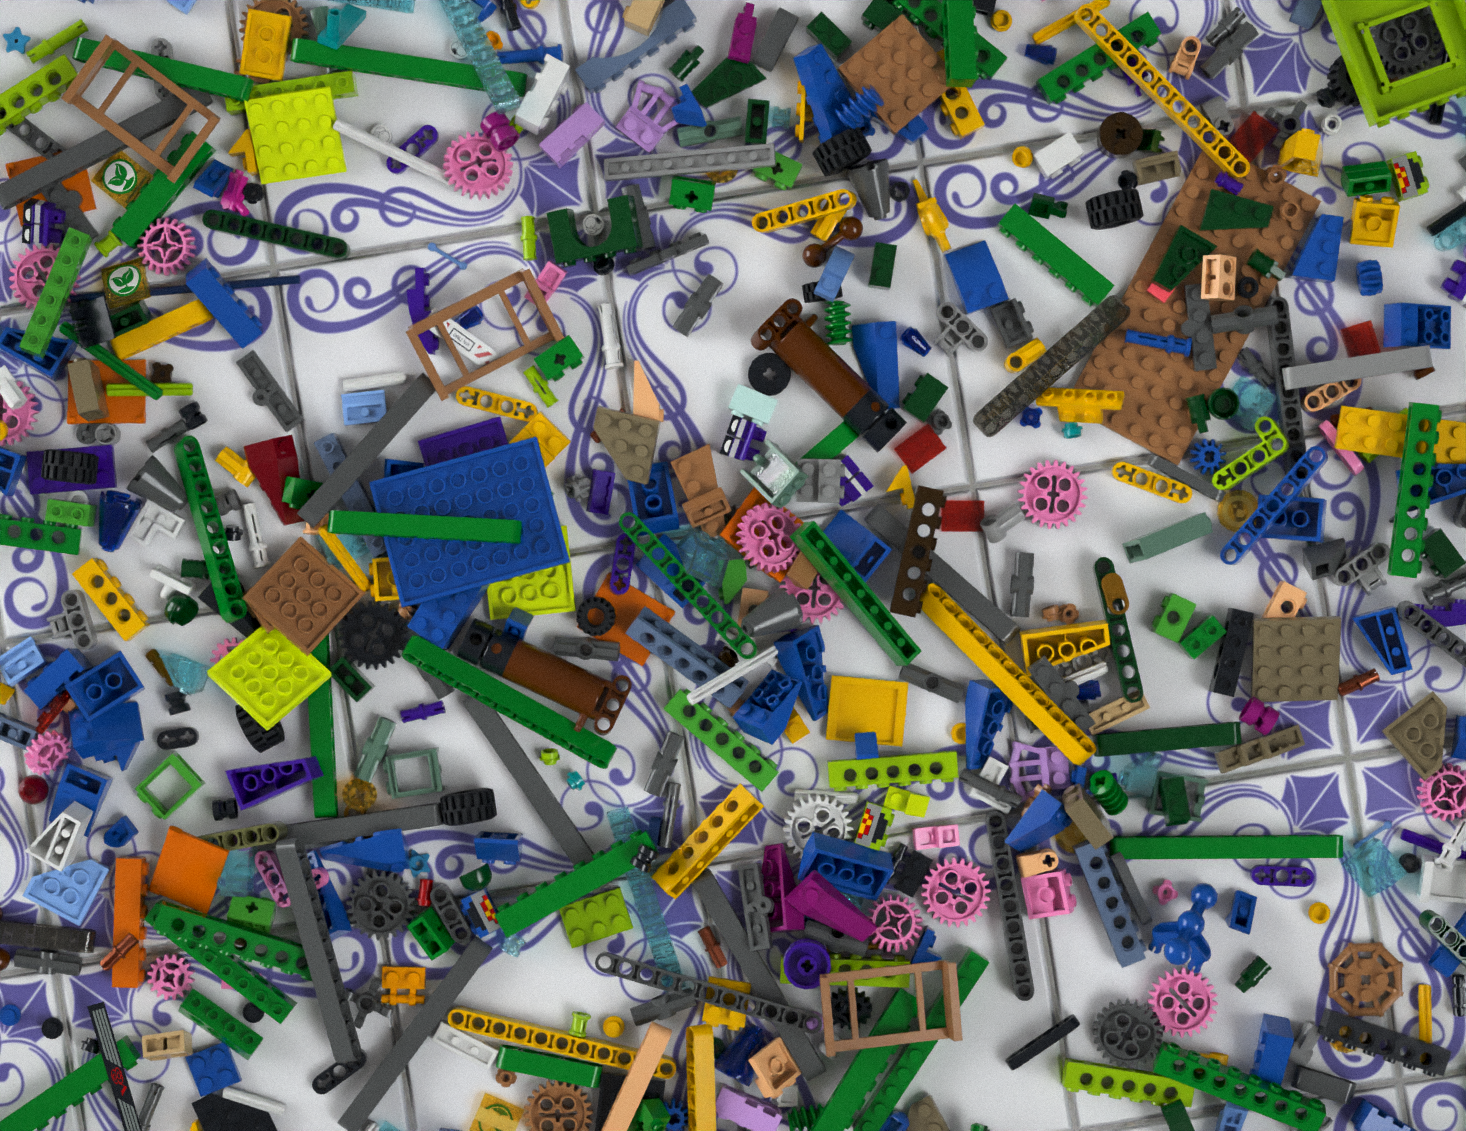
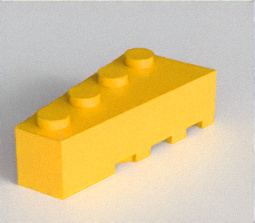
M1306 128L1297 131L1282 144L1277 165L1282 166V169L1289 172L1318 178L1323 156L1321 135L1314 134V130Z
M1105 620L1019 631L1024 673L1028 677L1032 674L1027 668L1044 655L1052 666L1110 645L1108 623Z

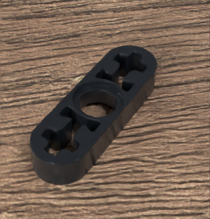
M361 1049L362 1058L360 1064L355 1062L349 1067L346 1062H335L315 1077L312 1082L313 1090L322 1095L335 1088L365 1065L367 1062L366 1052ZM340 1065L345 1068V1076L338 1077L335 1075L334 1068ZM327 1072H329L333 1080L326 1084V1089L324 1087L319 1088L318 1079L321 1081L326 1080L329 1077Z

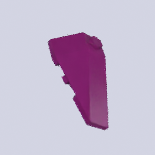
M779 843L765 846L761 870L764 875L765 897H770L775 904L773 911L768 914L771 934L805 930L804 914L800 913L785 899L796 887V883L784 845Z
M815 869L785 897L800 913L861 942L878 928L876 924Z

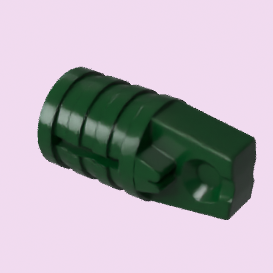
M696 45L691 52L686 49L668 70L680 82H683L688 74L700 64L697 59L704 50L699 45Z
M1258 248L1252 252L1246 262V265L1251 266V268L1260 272L1267 279L1271 276L1281 281L1286 275L1283 270L1277 267L1279 264L1273 258L1271 259L1268 255L1266 256Z
M1204 394L1185 398L1191 415V423H1197L1200 434L1209 431L1206 421L1211 420Z
M183 558L181 577L208 580L209 573L205 560H187Z
M1257 955L1252 963L1241 972V977L1237 980L1235 986L1245 993L1251 987H1255L1272 968Z

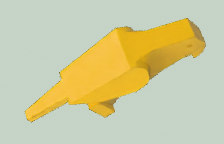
M917 179L913 180L919 200L916 203V207L926 235L933 237L937 241L942 253L952 249L945 234L949 226L948 220L937 204L936 198H927Z

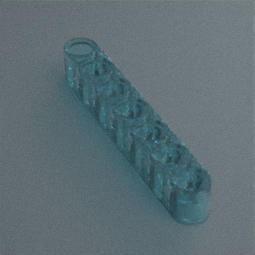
M439 0L496 112L500 115L519 108V97L469 0Z

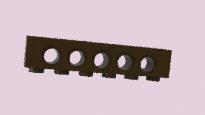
M920 485L917 487L889 611L891 613L914 618L916 613H921L923 601H919L921 592L925 593L928 580H924L926 571L930 572L933 560L929 559L931 550L935 551L937 543L934 533L935 529H940L942 517L939 516L940 508L945 507L947 496L943 495L944 491ZM927 503H931L934 506V513L930 516H926L922 512L923 506ZM922 524L927 525L930 529L929 534L925 537L919 536L917 532L918 527ZM923 546L925 549V553L921 558L914 557V547ZM911 567L919 568L920 575L918 578L911 579L908 576V570ZM906 588L915 590L913 599L907 600L903 597V592Z

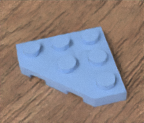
M92 858L69 865L62 872L55 869L31 878L22 896L80 926L111 868Z

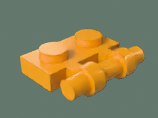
M383 965L382 988H390V994H382L381 1003H390V1005L407 1003L409 1006L425 1004V995H417V989L426 988V967ZM398 989H410L409 995H398Z

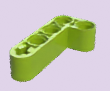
M1260 417L1256 421L1255 429L1263 442L1213 475L1212 483L1217 489L1229 490L1288 451L1289 441L1274 419ZM1269 421L1271 429L1269 432L1264 433L1261 425L1263 422ZM1276 439H1281L1283 447L1281 450L1276 451L1273 448V442ZM1258 451H1263L1265 459L1258 463L1255 460V454ZM1240 463H1245L1247 470L1244 474L1240 475L1237 472V466ZM1232 473L1236 477V479L1234 477L1228 478L1226 485L1219 483L1221 482V476L1228 477Z

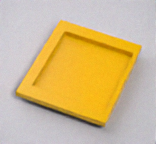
M832 675L825 739L855 742V733L875 732L877 744L902 747L909 683Z

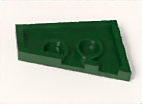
M726 57L691 92L695 99L707 109L767 80V78L751 61L746 64Z
M1211 189L1199 231L1268 228L1274 206Z
M1180 225L1151 282L1167 292L1172 291L1203 261V255H1209L1218 246Z

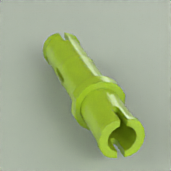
M79 19V21L48 40H42L41 44L27 51L26 54L28 57H31L29 59L35 64V62L48 54H54L55 50L89 30L83 20Z

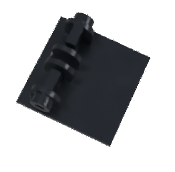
M105 296L80 305L74 304L70 306L71 310H69V313L71 314L72 321H77L72 324L73 326L78 325L74 332H78L76 333L77 343L81 345V348L86 349L116 338Z

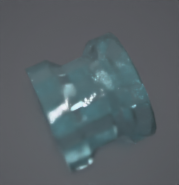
M774 106L772 128L782 126L784 129H789L791 108L780 109L779 106Z
M513 934L508 938L506 937V941L499 948L511 956L519 957V950L526 944V941Z

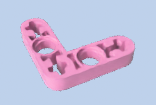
M272 850L259 851L254 857V862L274 901L282 908L290 906L289 897L285 901L282 898L288 892L276 854ZM265 856L268 857V860L266 861V863L263 862V859L265 858ZM323 867L312 869L314 878L318 874L321 876L319 881L315 882L318 890L328 883L329 874ZM273 873L279 876L278 884L273 883L271 879Z

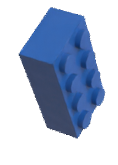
M489 585L421 603L407 627L439 648L449 650Z

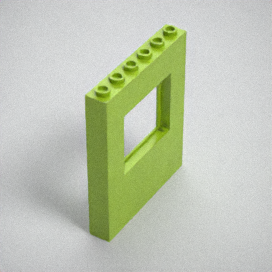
M1321 0L1369 127L1377 125L1378 128L1390 124V120L1396 117L1400 121L1409 117L1410 112L1415 110L1417 113L1429 110V105L1434 103L1440 106L1450 102L1449 98L1456 96L1457 99L1466 96L1465 0ZM1430 6L1450 62L1390 83L1369 28Z

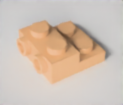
M781 1036L774 1038L748 1060L758 1076L754 1081L764 1098L771 1097L775 1099L783 1093L782 1089L793 1085L797 1081L795 1078L802 1073Z

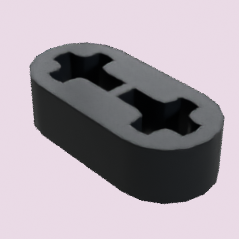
M193 727L166 730L158 735L157 744L164 750L189 747L198 742L199 733ZM187 731H189L190 734L194 735V738L189 743L188 739L180 740V736L186 735ZM166 734L170 738L176 737V741L170 742L169 746L162 741Z

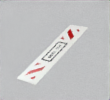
M434 307L429 316L438 312L439 310ZM452 319L443 322L456 349L480 367L500 356L499 353ZM437 325L429 329L444 340Z

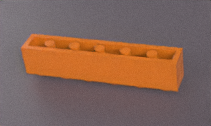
M120 856L116 858L113 945L120 943L128 933L133 934L139 943L125 955V959L121 958L112 967V987L138 988L142 985V982H145L146 971L143 969V961L146 960L147 952L146 948H143V942L147 938V927H144V918L148 914L145 897L148 896L149 891L148 884H145L146 875L149 874V862H146V857Z

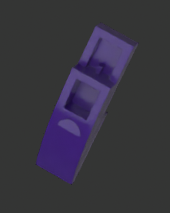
M415 268V289H407V302L412 324L428 317L431 311H426V307H430V295L426 294V286H430V274L426 273L425 268ZM430 330L419 334L418 336L428 354L435 355V350H439V338L435 337V334Z
M1455 599V603H1448L1447 611L1445 606L1433 605L1432 609H1424V604H1415L1444 627L1466 624V600ZM1407 608L1404 616H1410L1413 609ZM1429 620L1424 621V626H1429Z

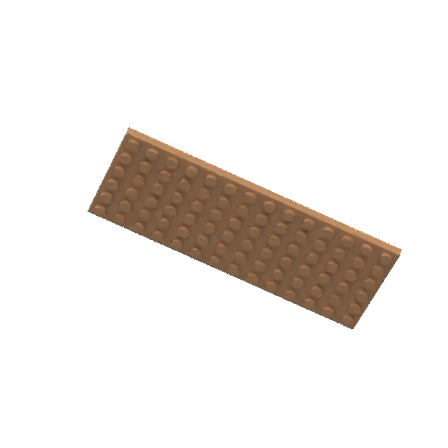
M1220 148L1219 156L1226 159L1228 155L1227 150ZM1203 150L1199 154L1073 389L1123 391L1125 396L1122 409H1102L1103 421L1100 425L1176 466L1179 465L1198 430L1197 423H1191V415L1185 398L1204 394V399L1207 402L1209 394L1215 389L1220 388L1237 355L1249 334H1240L1237 331L1213 334L1217 369L1195 372L1192 349L1189 356L1185 357L1184 354L1174 352L1168 354L1164 349L1125 343L1127 329L1165 337L1172 334L1176 338H1191L1185 337L1180 330L1182 323L1188 320L1184 286L1202 283L1203 261L1177 285L1164 304L1146 291L1152 283L1151 280L1177 228L1182 225L1217 245L1218 247L1209 255L1221 254L1236 257L1235 299L1233 301L1209 300L1210 315L1234 312L1237 307L1242 305L1250 306L1252 309L1263 308L1278 280L1271 276L1267 279L1260 272L1246 265L1248 258L1258 248L1266 256L1268 255L1271 259L1273 258L1279 263L1277 267L1284 271L1321 203L1317 198L1285 181L1278 186L1269 184L1266 181V171L1250 163L1249 173L1242 178L1235 179L1244 184L1237 196L1274 206L1268 228L1199 231L1210 190L1214 189L1234 195L1222 186L1218 187L1217 183L1214 182L1217 175L1224 171ZM1239 163L1234 165V171L1237 174H1241L1243 171V167ZM1293 200L1300 206L1301 212L1296 220L1288 221L1280 217L1279 207L1283 202ZM1252 277L1257 281L1259 289L1254 297L1243 298L1238 294L1237 283L1240 279ZM1245 284L1244 290L1249 292L1251 290V286L1249 284Z

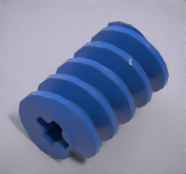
M869 84L870 89L862 87L863 95L858 92L855 93L856 101L848 98L850 106L842 103L844 111L835 109L837 116L848 129L850 127L857 128L856 121L863 123V115L868 118L871 116L870 110L876 112L878 110L877 105L881 107L884 105L883 98L871 84Z

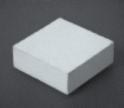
M798 1084L782 1089L783 1093L777 1097V1107H798Z

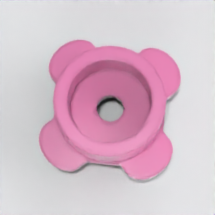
M1167 879L1161 885L1154 886L1152 889L1153 893L1159 898L1161 905H1166L1168 901L1176 899L1178 896V892L1171 886L1172 882Z

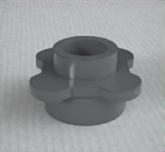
M942 410L937 411L936 415L930 416L927 419V423L933 427L936 435H941L945 429L952 427L949 416Z

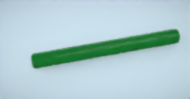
M64 321L59 326V332L70 340H74L78 345L76 336L78 332H74L76 327ZM98 344L84 349L154 400L162 397L163 390L101 345Z

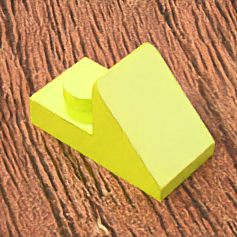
M890 785L883 806L904 812L906 815L924 818L930 797Z

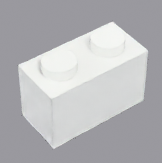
M1069 131L1034 154L1033 161L1045 179L1050 176L1054 179L1063 173V167L1068 164L1072 167L1080 162V156L1084 152Z

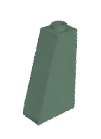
M1206 512L1122 543L1129 563L1146 560L1212 533V522L1206 515Z

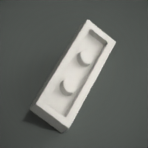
M443 1020L432 1039L433 1042L487 1070L490 1069L499 1049L460 1029L451 1027L450 1024Z

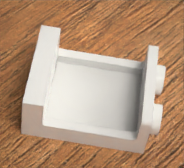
M1422 855L1417 889L1419 902L1429 903V899L1466 904V859L1456 858L1452 872H1444L1434 864L1435 859L1440 856Z

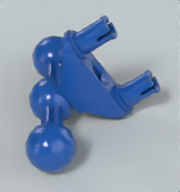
M1207 883L1197 884L1191 890L1190 899L1193 903L1191 909L1184 911L1178 917V921L1163 922L1156 925L1152 929L1153 938L1148 945V949L1152 952L1155 946L1154 953L1158 954L1165 944L1164 955L1171 964L1184 965L1191 958L1187 968L1191 971L1193 966H1195L1193 972L1199 973L1203 963L1211 957L1209 944L1201 934L1205 926V920L1202 915L1205 910L1211 909L1217 903L1218 893L1215 888Z

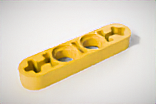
M463 386L456 392L457 401L467 407L525 422H530L538 414L537 407L530 402L468 386ZM469 390V394L476 397V392H479L477 405H473L474 400L471 399L463 402L460 394ZM485 395L491 396L493 400L492 405L488 408L481 405V398ZM504 401H511L513 403V410L511 412L505 413L502 411L501 405ZM517 403H521L519 408L527 409L528 406H531L534 414L525 418L524 413L518 412V416H514L517 411Z
M1118 462L1111 469V474L1115 480L1176 503H1187L1192 497V490L1186 484L1132 464ZM1124 466V470L1132 473V469H1134L1135 472L1131 477V482L1128 481L1130 476L1122 475L1121 478L1118 477L1119 473L1116 472V469ZM1137 474H1146V484L1139 485L1136 482ZM1159 480H1164L1168 486L1167 490L1163 493L1156 489V483ZM1172 484H1175L1173 488L1175 490H1182L1184 488L1187 497H1182L1180 500L1179 495L1176 493H1171V496H1168L1172 490Z

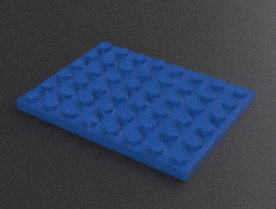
M537 437L369 482L377 513L522 521L521 543L519 544L383 536L402 608L570 563Z

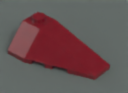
M292 435L272 438L244 446L248 468L252 474H255L260 483L259 486L262 491L266 492L273 509L283 525L304 522L305 520L297 514L300 509L290 508V503L282 502L286 476L300 478L298 458Z

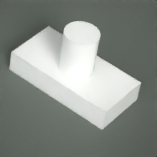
M160 564L154 567L149 577L164 583L160 596L166 600H170L176 590L189 595L195 590L197 582L187 577L182 578L181 574Z

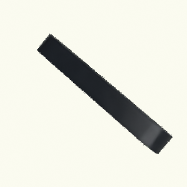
M1074 1014L1066 1017L1010 1055L1005 1060L1006 1064L1011 1070L1019 1068L1075 1030L1080 1025V1022Z

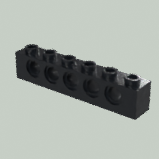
M1328 1008L1324 1009L1317 1031L1323 1036L1322 1039L1335 1044L1337 1040L1343 1042L1342 1046L1348 1049L1355 1050L1358 1047L1363 1049L1362 1053L1375 1057L1376 1054H1379L1387 1062L1395 1064L1396 1061L1403 1063L1405 1068L1415 1071L1417 1067L1423 1069L1422 1073L1435 1077L1436 1074L1444 1076L1452 1053L1444 1047ZM1346 1025L1347 1032L1344 1035H1340V1028ZM1366 1032L1367 1039L1360 1042V1035ZM1387 1039L1386 1047L1380 1049V1042ZM1403 1046H1407V1052L1404 1055H1400V1049ZM1423 1053H1427L1426 1060L1420 1062V1056Z

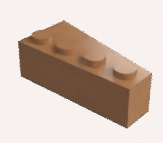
M710 444L671 461L688 501L718 488ZM724 515L700 525L707 540L720 535L725 528Z

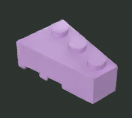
M587 102L583 105L579 104L572 111V115L567 120L561 121L556 127L557 129L546 136L539 146L560 169L605 125V121Z
M722 1083L715 1100L717 1117L725 1120L728 1118L734 1121L735 1124L752 1131L777 1130L782 1119L781 1107H777L772 1103Z

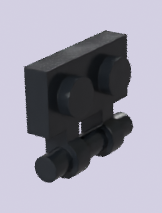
M900 843L898 849L894 850L892 854L894 856L892 859L894 872L886 884L888 885L892 878L896 879L897 882L894 888L913 898L933 859L914 849L909 857L905 855L908 846ZM903 861L906 865L900 874L896 872V869L900 862Z

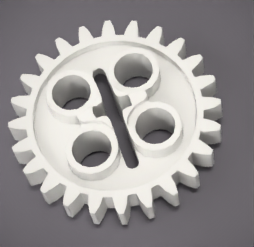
M819 793L816 794L815 799H812L811 795L808 794V801L801 797L800 805L793 803L794 811L788 809L787 812L791 817H784V821L789 824L783 826V830L788 832L784 834L785 839L789 840L787 842L788 847L794 846V854L800 851L799 856L801 859L804 847L813 832L845 841L852 838L851 833L847 832L853 830V826L848 824L852 822V818L847 816L849 814L848 809H843L844 805L842 802L836 805V797L829 801L828 794H825L823 799L820 798ZM820 810L828 812L825 817H818L817 813ZM801 821L809 822L805 828L798 827V824ZM816 825H818L819 827H821V830H820V831H818L817 829H815V826H816ZM830 828L838 829L835 835L827 834Z

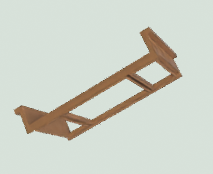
M107 34L61 97L66 103L76 106L156 166L173 183L178 180L221 119L117 39L111 38ZM116 50L130 60L131 64L99 109H97L81 96L113 51ZM137 67L188 104L155 151L104 114ZM194 109L208 119V121L174 167L160 155Z
M523 268L409 326V330L406 331L441 401L449 398L448 394L552 340L558 342L564 338L531 270H524ZM522 281L526 285L549 331L532 341L529 340L505 293V290ZM499 294L524 345L469 373L443 322ZM436 325L463 375L461 378L445 386L418 336Z
M939 960L819 974L827 1057L836 1056L835 1052L948 1038L953 1041L963 1040L956 962ZM941 970L946 1027L926 1029L921 972ZM914 973L919 1030L859 1037L854 980ZM847 981L852 1038L834 1040L829 983Z

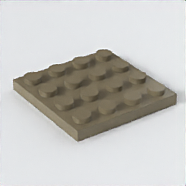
M1340 616L1253 618L1251 697L1254 696L1262 702L1338 700L1341 639Z

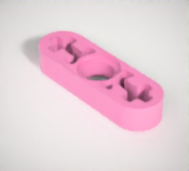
M1328 420L1317 426L1322 436L1353 475L1356 476L1364 470L1363 464L1353 451L1334 448L1337 430Z

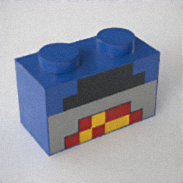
M486 887L461 899L462 904H460V908L465 916H469L472 922L470 927L474 935L478 934L481 939L501 928L494 916L498 909Z

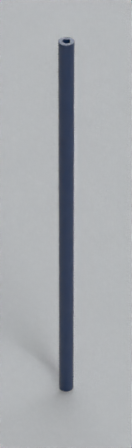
M300 275L226 282L233 289L300 284ZM187 285L137 289L129 296H118L108 291L77 294L76 296L70 295L69 298L71 303H78L82 300L89 299L91 301L105 296L106 300L193 292Z

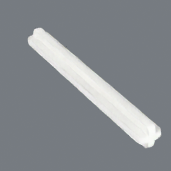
M773 644L756 653L751 659L744 660L689 693L687 700L691 705L696 704L778 654V650Z

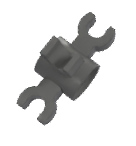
M1300 100L1292 113L1283 116L1272 107L1266 111L1264 117L1276 123L1279 132L1271 143V147L1276 150L1280 149L1288 136L1302 130L1299 117L1306 109V103ZM1285 120L1293 123V130L1285 128Z
M374 976L368 991L363 994H359L346 987L345 992L348 1001L356 1003L359 1010L354 1021L355 1027L361 1029L367 1014L373 1011L387 1018L391 1015L393 1007L378 1002L376 995L382 979ZM370 998L373 1006L370 1008L365 1007L362 999Z

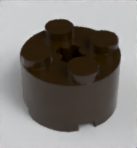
M1118 112L1108 116L1097 130V146L1100 151L1109 158L1121 159L1131 155L1138 148L1143 137L1139 121L1134 116L1125 112ZM1121 132L1123 134L1122 138L1116 139L1117 133Z

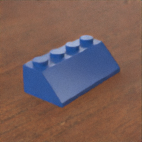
M813 832L803 850L798 880L803 881L815 869L838 891L876 901L894 872L891 853L874 850L859 844Z

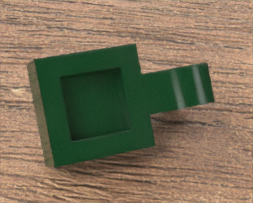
M1034 193L1028 214L1049 219L1050 214L1059 218H1065L1068 203L1064 201L1054 203L1055 197Z

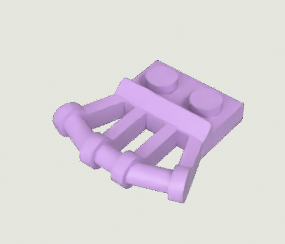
M639 80L633 104L616 125V129L650 154L665 133L681 123H677L674 119L663 127L658 125L670 108L678 105L677 98L673 95L669 96L661 86H652L645 84V81ZM642 92L653 94V97L642 111L637 109ZM658 99L666 104L656 118L652 120L646 115Z
M1013 741L1012 746L1014 748L1010 762H1008V768H1011L1009 780L1017 794L1023 796L1021 802L1026 801L1035 794L1034 789L1028 792L1025 791L1021 783L1024 781L1041 780L1042 787L1046 783L1052 790L1065 789L1071 786L1068 758L1057 746L1034 747ZM1022 749L1039 754V759L1019 761ZM1040 765L1041 774L1020 776L1019 767Z

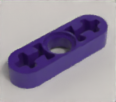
M425 125L399 148L407 152V147L410 144H416L419 151L414 156L420 158L437 143L439 134L433 126ZM425 131H433V139L423 141V144L426 146L422 148L421 144L415 139L419 137L422 140L425 138ZM388 157L386 161L387 168L393 174H402L410 167L400 162V169L396 167L392 169L394 158Z
M626 533L619 535L615 542L609 589L615 595L625 594L630 585L636 544ZM624 538H628V542L631 543L626 548V553H630V556L626 554L618 555V551L621 553L623 551V544H620V541H623ZM624 558L628 561V568L626 570H620L617 567L616 562L618 559ZM615 572L618 574H627V577H622L621 583L625 585V587L621 588L620 591H618L617 587L614 586V583H617L619 579V575H614Z
M1255 865L1250 871V878L1258 885L1307 887L1313 883L1314 874L1310 869L1303 866ZM1260 869H1262V872L1271 874L1273 881H1270V877H1262L1259 881L1255 874L1259 873ZM1279 870H1285L1288 874L1287 879L1283 882H1279L1276 878ZM1291 870H1294L1293 874L1302 875L1303 871H1305V874L1309 875V877L1302 882L1299 878H1293Z

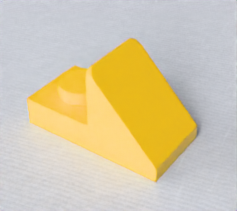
M246 129L228 154L231 157L245 155L246 157L243 158L244 170H248L251 176L260 175L251 131Z
M905 465L901 466L886 492L902 489L903 493H900L902 506L906 505L907 509L913 508L915 497L908 468Z
M794 707L784 730L792 744L810 733Z

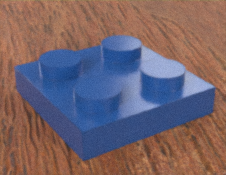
M222 1042L185 1057L201 1097L242 1081L230 1048Z

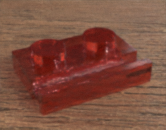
M1254 110L1229 139V142L1251 163L1278 130Z
M1371 320L1340 330L1348 358L1381 353Z
M926 424L894 448V451L913 474L947 447L942 443L938 435L934 433L932 427Z
M946 500L945 507L941 508V532H984L980 525L984 519V501Z
M67 690L60 698L56 695L48 705L51 707L48 713L43 711L36 720L39 723L35 729L36 732L42 735L68 703L71 695Z

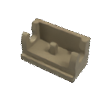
M1177 150L1138 159L1132 163L1134 173L1137 176L1138 186L1178 177L1181 172Z

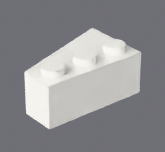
M546 54L544 67L540 73L537 72L533 86L530 91H527L515 115L514 124H518V126L535 135H538L541 129H546L550 120L548 118L550 112L554 113L560 103L558 98L561 94L565 95L570 85L567 83L570 65L549 54Z
M74 801L25 852L62 872L74 861L93 811Z

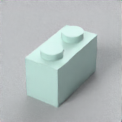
M738 384L728 409L732 410V415L742 419L744 415L752 418L751 422L763 427L764 423L769 424L778 400Z

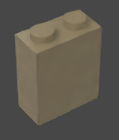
M84 357L74 359L73 363H69L67 366L78 414L88 422L110 417L99 367Z
M1080 783L1076 786L1068 787L1064 794H1062L1065 811L1096 850L1113 839L1110 822Z

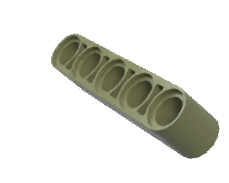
M276 821L196 837L213 844L214 839H216L218 846L231 851L283 840L288 834V828L283 822ZM273 828L277 831L276 837L272 833ZM253 831L257 834V840L253 838ZM234 835H235V836L237 837V839H238L237 844H236V843L234 842V840H233V836H234Z

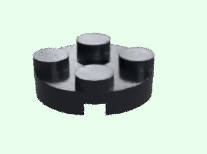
M775 353L759 355L752 361L748 370V379L751 386L757 392L767 396L780 394L787 387L791 378L790 367ZM768 368H771V371L776 373L772 380H768L767 377L763 376V373H766Z

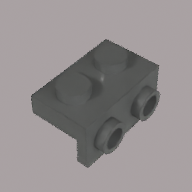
M1013 298L990 309L1007 349L1033 337L1034 329L1029 320L1026 321L1023 316L1025 309L1021 301L1017 302L1016 298Z

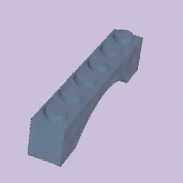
M675 0L664 8L656 29L639 47L616 57H592L576 68L575 71L590 94L593 92L597 94L607 87L605 84L613 80L615 82L623 77V72L628 68L634 69L642 63L641 59L647 55L652 57L658 53L660 46L665 43L667 45L673 43L678 38L676 35L682 31L687 33L695 27L694 23L697 22L696 16L685 0Z

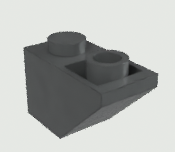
M1344 538L1302 549L1303 563L1312 580L1333 575L1346 558Z

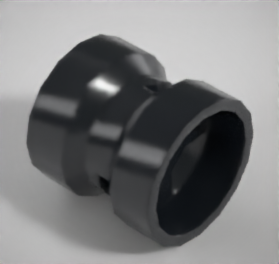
M197 401L178 411L180 416L185 418L188 430H193L208 421L205 414L201 413L200 405Z
M186 690L164 695L166 702L171 705L168 709L170 716L191 710L189 703H184L187 696Z
M235 797L228 798L226 801L220 799L213 800L212 811L215 821H222L224 818H238V805Z
M641 843L638 847L637 855L632 857L630 863L648 873L651 869L652 861L657 859L659 853Z

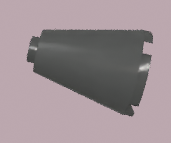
M888 159L873 160L866 164H858L846 169L847 175L868 216L874 217V220L886 218V214L890 212Z
M153 455L146 461L145 465L138 471L126 488L128 491L174 512L177 509L181 511L188 502L183 488Z
M780 588L772 593L742 619L741 629L743 633L749 637H757L800 627L802 625L800 617L803 616V613L794 594L789 595L785 592L788 590L786 588Z

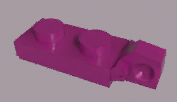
M746 2V5L743 7V13L738 12L734 20L728 59L746 64L750 61L757 25V17L752 16L755 4Z

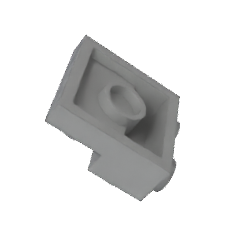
M798 458L797 465L809 477L805 480L804 485L797 490L796 502L840 503V499H844V486H840V477H845V464H841V460Z

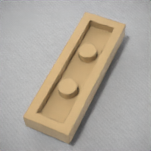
M1138 690L1127 694L1128 697L1136 699L1138 697ZM1144 694L1142 699L1136 703H1129L1123 697H1120L1091 711L1089 715L1096 723L1088 729L1091 736L1149 709L1150 706Z

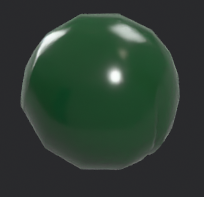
M1222 387L1215 389L1209 394L1206 404L1211 416L1219 420H1227L1238 412L1240 402L1238 395L1233 390Z
M178 594L166 603L164 614L166 619L173 625L177 623L180 626H185L195 618L199 606L192 597L186 594Z
M486 863L471 872L461 875L459 879L462 886L467 890H482L491 882L492 872L489 864Z

